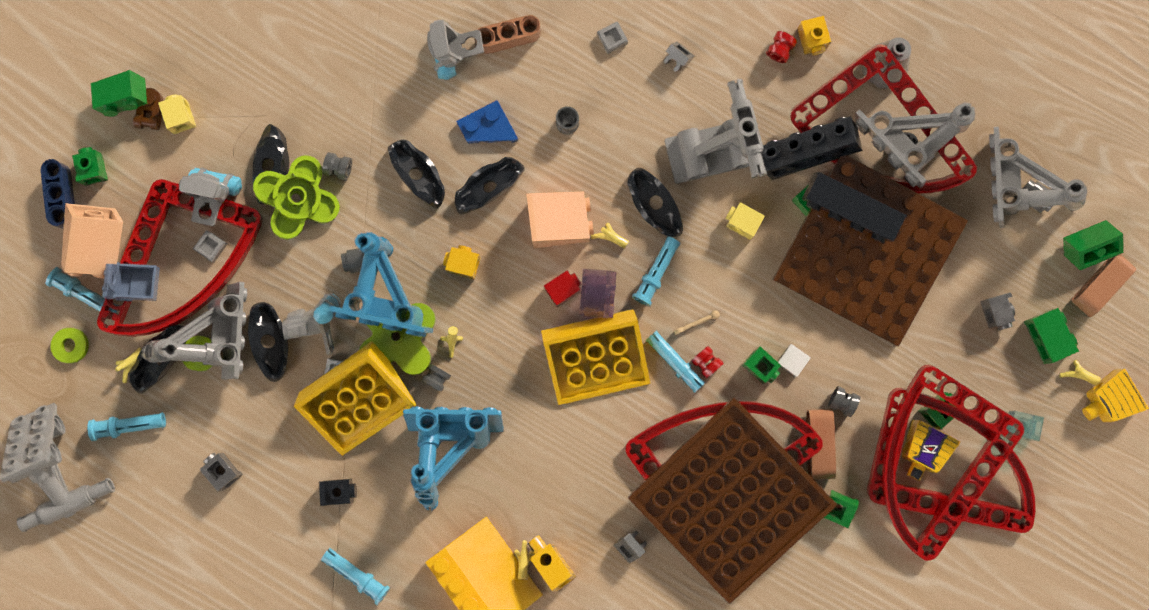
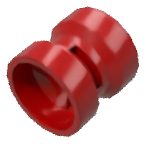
M777 31L773 38L774 43L768 47L766 55L772 60L784 64L789 59V52L794 49L797 40L786 32Z
M709 346L705 347L691 360L694 366H698L702 370L701 374L706 379L724 364L720 358H716L713 355V350Z

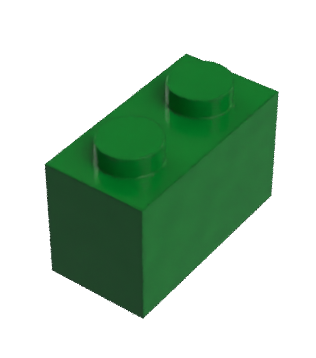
M131 70L91 83L92 109L102 113L104 116L114 117L118 113L136 110L139 106L147 104L145 78Z
M1107 220L1063 237L1064 256L1081 271L1124 253L1123 233Z
M1059 308L1048 310L1024 321L1044 364L1057 362L1079 352L1077 339L1070 333L1066 325V316Z

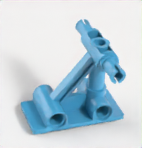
M374 233L358 234L355 238V244L364 253L357 286H354L353 293L345 298L343 307L330 306L329 311L336 312L335 317L356 321V318L359 317V323L379 326V323H383L382 328L393 331H402L405 328L407 329L406 334L425 337L426 333H433V328L422 326V310L417 306L410 305L388 257L393 253L394 248L386 238L378 237ZM378 270L393 301L374 297L375 290L373 289ZM362 301V302H363V306H362V308L360 309L359 305H360V302ZM409 310L410 318L407 321L405 318V314Z
M411 407L410 409L403 410L408 430L418 431L419 462L411 470V483L419 503L426 510H429V507H431V510L436 509L439 497L438 484L472 447L477 449L485 448L490 442L491 432H504L502 412L491 407L484 408L483 410H473L469 407H461L458 410H449L445 407H436L434 409ZM442 441H458L436 465V450Z

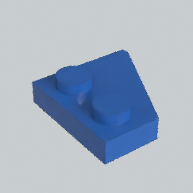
M498 100L456 121L467 143L519 141Z

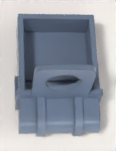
M117 262V264H106L103 273L102 298L131 302L133 300L157 301L160 268L156 265L121 264L120 262Z

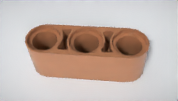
M533 15L514 18L478 29L481 32L482 38H491L488 44H483V54H490L533 43L541 35L540 21ZM529 25L536 27V30L531 33L526 32L524 29ZM506 31L514 33L511 38H504L502 36Z
M1121 254L1107 259L1073 296L1071 302L1088 317L1094 316L1134 274L1136 267Z
M807 410L806 423L818 433L823 441L822 449L808 460V474L814 480L835 479L836 449L833 410ZM808 437L807 448L815 449L817 447L815 444L818 441L817 438L811 439Z

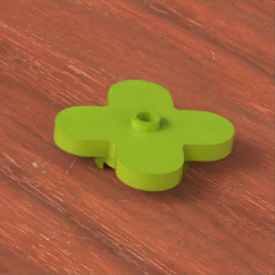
M304 155L296 158L292 162L287 175L274 171H265L260 173L254 180L253 191L256 198L275 208L270 225L273 233L281 239L290 240L297 237L301 233L307 219L326 224L333 221L339 213L338 199L332 193L322 190L318 186L322 177V166L312 156ZM297 194L301 197V200L294 202L292 196Z
M423 303L412 304L419 307L423 312L422 326L434 328L436 317L433 310ZM409 310L405 314V318L407 321L410 318ZM379 323V326L367 325L373 334L362 343L359 350L372 341L388 358L390 363L395 361L404 372L411 375H419L428 369L431 363V354L422 342L423 336L406 334L407 329L405 328L402 331L382 328L383 323ZM395 332L400 333L401 337L398 341L392 339Z

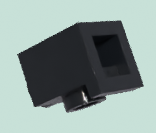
M352 478L320 481V506L353 503L354 498L357 497L356 483H353ZM335 488H339L341 490V495L339 497L334 495Z

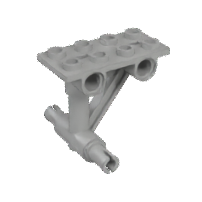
M737 79V83H735V80L727 83L733 102L730 107L733 119L725 121L720 126L699 131L698 128L687 129L679 132L677 136L665 139V146L676 184L750 167L752 178H757L758 175L762 177L767 174L761 155L764 148L752 102L746 97L742 79Z
M963 103L956 106L952 113L892 118L891 114L887 111H878L868 119L859 109L856 112L855 122L858 130L863 135L868 133L872 137L873 141L871 143L879 152L884 150L889 155L887 159L896 170L901 168L906 173L904 176L905 180L912 187L917 185L921 188L927 181L919 173L921 169L956 134L963 133L975 120L974 107L970 106V103ZM877 122H884L887 127L885 129H878L875 124ZM937 128L923 142L919 141L916 145L902 131ZM916 156L919 158L920 164L913 165L908 161V158Z
M994 127V134H989L991 153H995V157H990L992 176H996V181H992L993 199H997L998 203L993 205L994 222H999L1000 228H1005L1004 215H1013L1020 210H1029V207L1065 205L1069 210L1076 211L1085 205L1087 187L1081 180L1075 179L1069 183L1022 155L1015 140L1010 138L1000 139L999 127ZM1007 151L1014 152V154L1011 156L1003 155V153ZM1021 170L1050 189L1034 191L1021 189ZM1009 197L1017 199L1013 204L1004 202Z
M244 282L227 285L226 295L211 300L205 313L168 338L151 341L146 344L142 349V357L152 363L171 360L203 362L204 365L222 366L221 379H239V374L241 375L243 371L240 351L243 350L245 343L244 336H241L242 326L246 322L243 302L247 300V289L244 288ZM212 324L211 343H205L204 345L183 344ZM221 351L223 352V359L220 357Z
M55 403L40 406L34 412L25 416L20 415L10 423L0 480L2 482L9 480L11 483H16L29 477L33 483H37L50 499V501L39 505L36 511L17 518V525L22 532H26L40 524L48 525L62 518L70 517L77 511L93 505L96 499L115 492L114 483L110 478H106L92 486L83 485L70 492L68 491L58 467V463L62 461L61 453L53 442L54 438L65 434V426L57 414V405Z

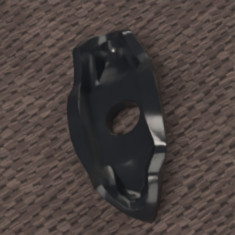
M272 124L266 126L256 148L252 170L253 184L255 178L260 173L265 172L262 168V163L266 159L274 161V168L271 171L282 175H287L289 172L290 162L287 140L282 131ZM256 198V200H257V202H258L259 204L266 205L265 203L259 201V200Z
M398 140L389 145L388 153L392 165L404 184L425 203L433 208H439L444 200L445 188L438 170L424 152L414 147L408 140ZM412 169L420 170L422 178L419 180L412 179L409 171Z
M504 157L496 163L487 164L478 169L468 178L465 185L456 191L455 207L457 212L463 215L494 201L517 181L525 170L524 165L512 157ZM487 183H495L496 188L489 193L484 191V186Z
M634 169L629 174L627 184L633 203L641 216L661 234L669 237L680 236L683 233V224L679 209L670 192L662 182L645 169ZM653 196L661 197L663 204L660 209L656 210L651 207L650 200Z
M258 302L250 310L248 326L249 343L255 361L264 376L269 381L276 382L282 378L287 367L288 339H284L282 321L274 307L266 302ZM264 335H271L275 340L274 346L271 348L263 347L261 338Z
M184 325L170 326L159 335L150 339L146 344L151 341L166 339L184 327ZM141 349L136 365L128 373V380L134 390L142 394L162 379L176 361H165L160 365L149 362L142 357L143 351Z

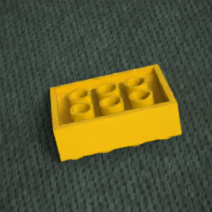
M634 309L541 330L558 405L651 384L638 319Z
M372 341L301 390L294 404L298 412L342 456L402 416L404 409L416 406L415 401L388 358Z
M487 516L425 562L458 610H526L543 596L529 574L527 580L518 579L519 561Z

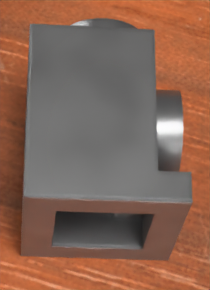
M1011 292L980 301L989 328L997 326L998 330L1013 327L1012 322L1015 321V309L1008 300V298L1012 297Z
M224 453L211 454L203 461L205 465L199 469L217 491L226 490L243 475ZM221 465L225 469V473L223 475L219 473V467Z

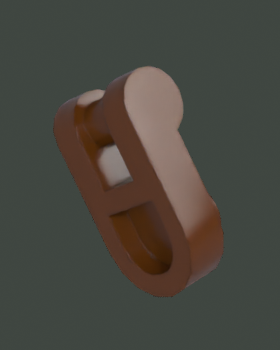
M146 88L147 104L136 109V114L133 117V126L137 129L150 127L151 130H160L162 113L158 102L164 100L157 90ZM146 112L152 113V116L146 118Z

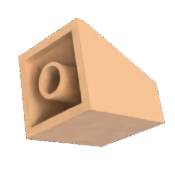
M584 191L526 194L534 249L590 242L589 235H594L592 221L587 220V212H591L589 198L584 197Z
M65 203L61 262L64 272L71 276L92 274L96 278H104L103 273L106 264H117L123 221L115 208Z

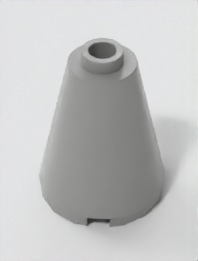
M894 38L876 44L887 46L908 73L911 46L906 39ZM878 50L875 52L876 58L874 61L880 60L885 67L880 69L883 72L888 65L895 62L892 60L888 64L884 57L886 52L880 53ZM862 65V71L865 76L867 68ZM892 69L888 72L887 77L890 81L896 82L901 78L902 73L898 69ZM878 73L868 80L877 85L876 87L890 89Z

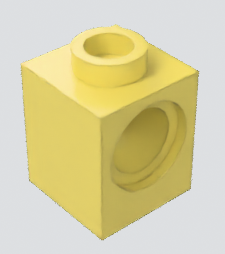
M170 95L164 101L158 102L166 128L173 134L196 127L189 103L181 95Z
M739 203L736 208L732 206L725 219L729 220L726 227L751 240L765 216Z

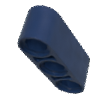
M48 159L42 163L40 170L45 215L49 224L64 230V219L59 222L58 218L60 214H65V203L75 204L72 174L67 165L55 159ZM59 167L58 174L53 176L54 170ZM61 190L60 198L56 199L57 192Z

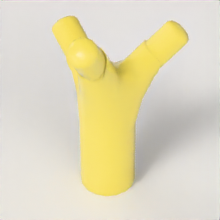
M606 223L607 229L601 228L603 233L591 235V239H605L625 249L629 242L615 233L610 223Z
M454 326L448 329L447 336L440 337L441 341H446L449 345L450 358L454 357L456 342L463 340L462 336H457L458 329Z
M140 347L128 358L116 361L118 367L115 370L119 372L124 369L122 383H127L128 373L137 362V357L141 351Z
M1077 360L1073 361L1076 371L1059 374L1060 378H1079L1095 386L1101 380L1100 377L1081 367Z
M523 540L521 553L515 550L514 554L519 561L518 579L527 580L530 558L534 553L533 551L527 553V541Z

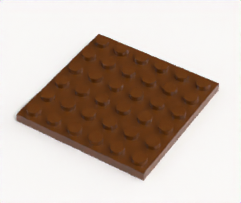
M847 155L840 156L828 177L907 215L894 242L885 241L884 244L871 238V233L865 230L863 233L855 231L849 227L851 223L843 219L841 222L835 221L828 217L829 212L820 209L818 212L810 208L772 280L899 347L968 220Z
M735 397L727 402L628 496V499L729 604L837 506V503Z

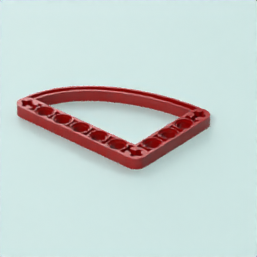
M876 45L798 103L792 109L790 118L792 124L800 133L811 130V122L877 73L910 116H916V112L920 107H928L930 109L929 115L938 113L890 49L885 45ZM878 50L880 53L886 52L884 57L888 64L892 60L895 62L888 65L883 72L880 69L885 67L880 60L874 61L876 58L875 52ZM858 65H863L867 68V73L862 78H857L853 75V70ZM892 69H898L902 73L901 78L896 82L890 81L887 77L888 72ZM838 80H843L847 83V89L842 93H838L833 89L834 83ZM906 88H913L916 91L915 97L910 101L902 98V92ZM824 95L828 100L827 104L824 107H816L813 103L816 96ZM809 102V104H810V106H811V109H812L813 111H815L816 113H815V114H812V112H811V110H810V111H809L808 113H806V115H805L806 120H804V121H803L802 119L796 120V119H795V118L797 117V113H796V112H797V111H800L801 113L805 112V111L808 109V106L805 105V104H807V103ZM932 128L921 130L928 137ZM954 136L938 150V153L954 172L953 174L927 180L921 188L917 185L912 187L904 179L886 177L918 194L935 193L954 188L972 179L977 172V166ZM949 144L958 146V152L953 156H947L944 153L945 147ZM960 157L966 166L971 164L969 173L964 171L960 173L961 167L957 162Z
M165 179L153 182L120 263L147 265L170 205L193 212L194 197H191L189 202L181 204L179 196L182 192L179 189V184ZM165 186L168 190L167 193L160 194L158 192L159 188L163 189ZM157 199L159 201L160 199L164 203L163 205H161L159 202L153 200ZM225 199L219 208L217 221L242 228L244 231L235 249L215 277L183 306L161 318L144 323L123 324L131 301H124L122 305L115 306L113 299L105 298L97 318L99 329L118 336H145L164 331L166 328L180 324L196 314L225 287L245 260L263 222L260 213L254 208ZM152 207L160 208V214L156 218L148 216V212ZM226 207H234L235 214L231 218L223 217V210ZM200 209L199 215L208 218L212 214L211 209L208 211ZM242 213L243 216L251 217L253 214L256 221L250 222L248 225V222L241 218L240 215ZM149 228L151 236L146 240H141L139 236L141 230ZM141 250L143 254L141 260L133 262L131 260L132 252ZM109 307L120 311L119 314L108 311ZM112 318L115 323L108 326L105 320Z
M924 365L918 369L897 407L886 440L882 468L883 496L892 525L910 550L926 561L934 560L940 554L1024 434V426L1019 420L932 365ZM933 370L932 375L940 380L939 384L937 385L929 379L926 381L924 373H931ZM948 383H954L956 386V392L951 396H946L943 392L944 386ZM924 387L993 430V433L917 540L907 528L899 510L895 477L899 446L905 426ZM969 396H974L977 400L976 406L972 409H966L964 406V401ZM990 409H994L997 412V418L993 422L985 420V413ZM1014 425V428L1017 429L1016 432H1009L1006 429L1007 426ZM1002 435L1010 441L1007 443L999 438V436ZM995 443L1003 445V451L999 455H992L991 447ZM982 463L989 465V471L985 475L977 473V467ZM968 483L975 485V491L971 495L963 494V487ZM953 503L961 505V511L956 515L949 513V507ZM939 523L947 524V531L942 535L935 533V527ZM932 534V536L935 539L939 540V542L937 543L935 540H932L929 536ZM923 545H930L932 551L924 552V550L922 549Z
M895 388L888 395L867 485V494L876 504L885 505L883 494H879L876 497L873 490H878L879 487L883 490L882 475L878 473V466L883 463V444L887 440L890 430L888 422L896 413V411L891 410L892 408L897 410L898 402L894 399L895 397H900L901 393L904 395L905 388ZM921 393L915 403L957 419L974 429L987 440L993 433V430L939 398ZM906 424V426H905V429H904V432H903V436H902V439H901V442H900V446H899V452H898L897 463H896V470H897V466H898V462H899V458H900V453H901V449H902V445H903V441H904V436H905L907 424ZM995 443L993 446L1001 454L1003 451V445L1001 443ZM1012 450L1006 462L1012 469L1018 484L1021 509L977 500L974 505L979 506V514L975 517H969L967 514L963 520L964 522L1018 533H1026L1032 529L1036 513L1032 482L1026 468ZM896 483V495L900 491H906L909 494L907 501L903 503L898 502L900 509L935 515L949 495ZM923 496L932 497V504L929 507L920 506V499ZM956 503L955 510L949 513L952 515L958 514L961 511V505ZM996 510L1003 511L1002 520L998 522L992 521V513ZM1010 516L1014 519H1021L1023 516L1026 522H1022L1019 526L1016 521L1010 520Z
M739 401L749 413L780 419L803 433L802 436L784 448L786 451L793 450L798 453L797 463L799 465H802L822 449L823 441L821 437L799 416L770 404ZM727 402L703 405L680 412L652 425L630 439L626 444L625 452L644 480L650 476L644 471L645 463L654 462L657 468L662 465L646 442L686 422L715 415ZM806 438H817L818 441L815 443L817 447L815 449L811 447L805 449L804 451L807 455L803 457L796 445L800 443V446L803 447L807 444ZM632 443H635L636 445H642L640 451L643 454V456H645L646 453L650 455V457L645 458L641 462V464H639L636 461L641 458L638 455V453L635 452L632 454L630 451L632 449Z

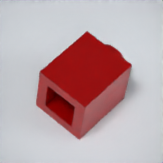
M568 270L545 284L544 289L558 308L581 292L579 286L582 284L575 273L570 275Z

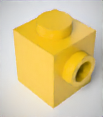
M824 16L804 20L799 24L797 30L804 55L824 53L831 43Z
M458 245V248L451 247L450 253L446 252L443 266H446L445 270L447 273L475 280L481 259L480 255L471 252L472 248Z

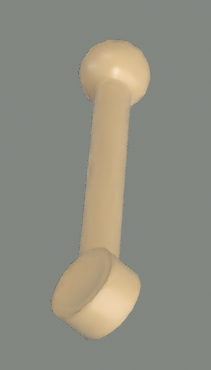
M714 310L710 315L674 330V333L677 335L711 319L716 320L720 317V313Z

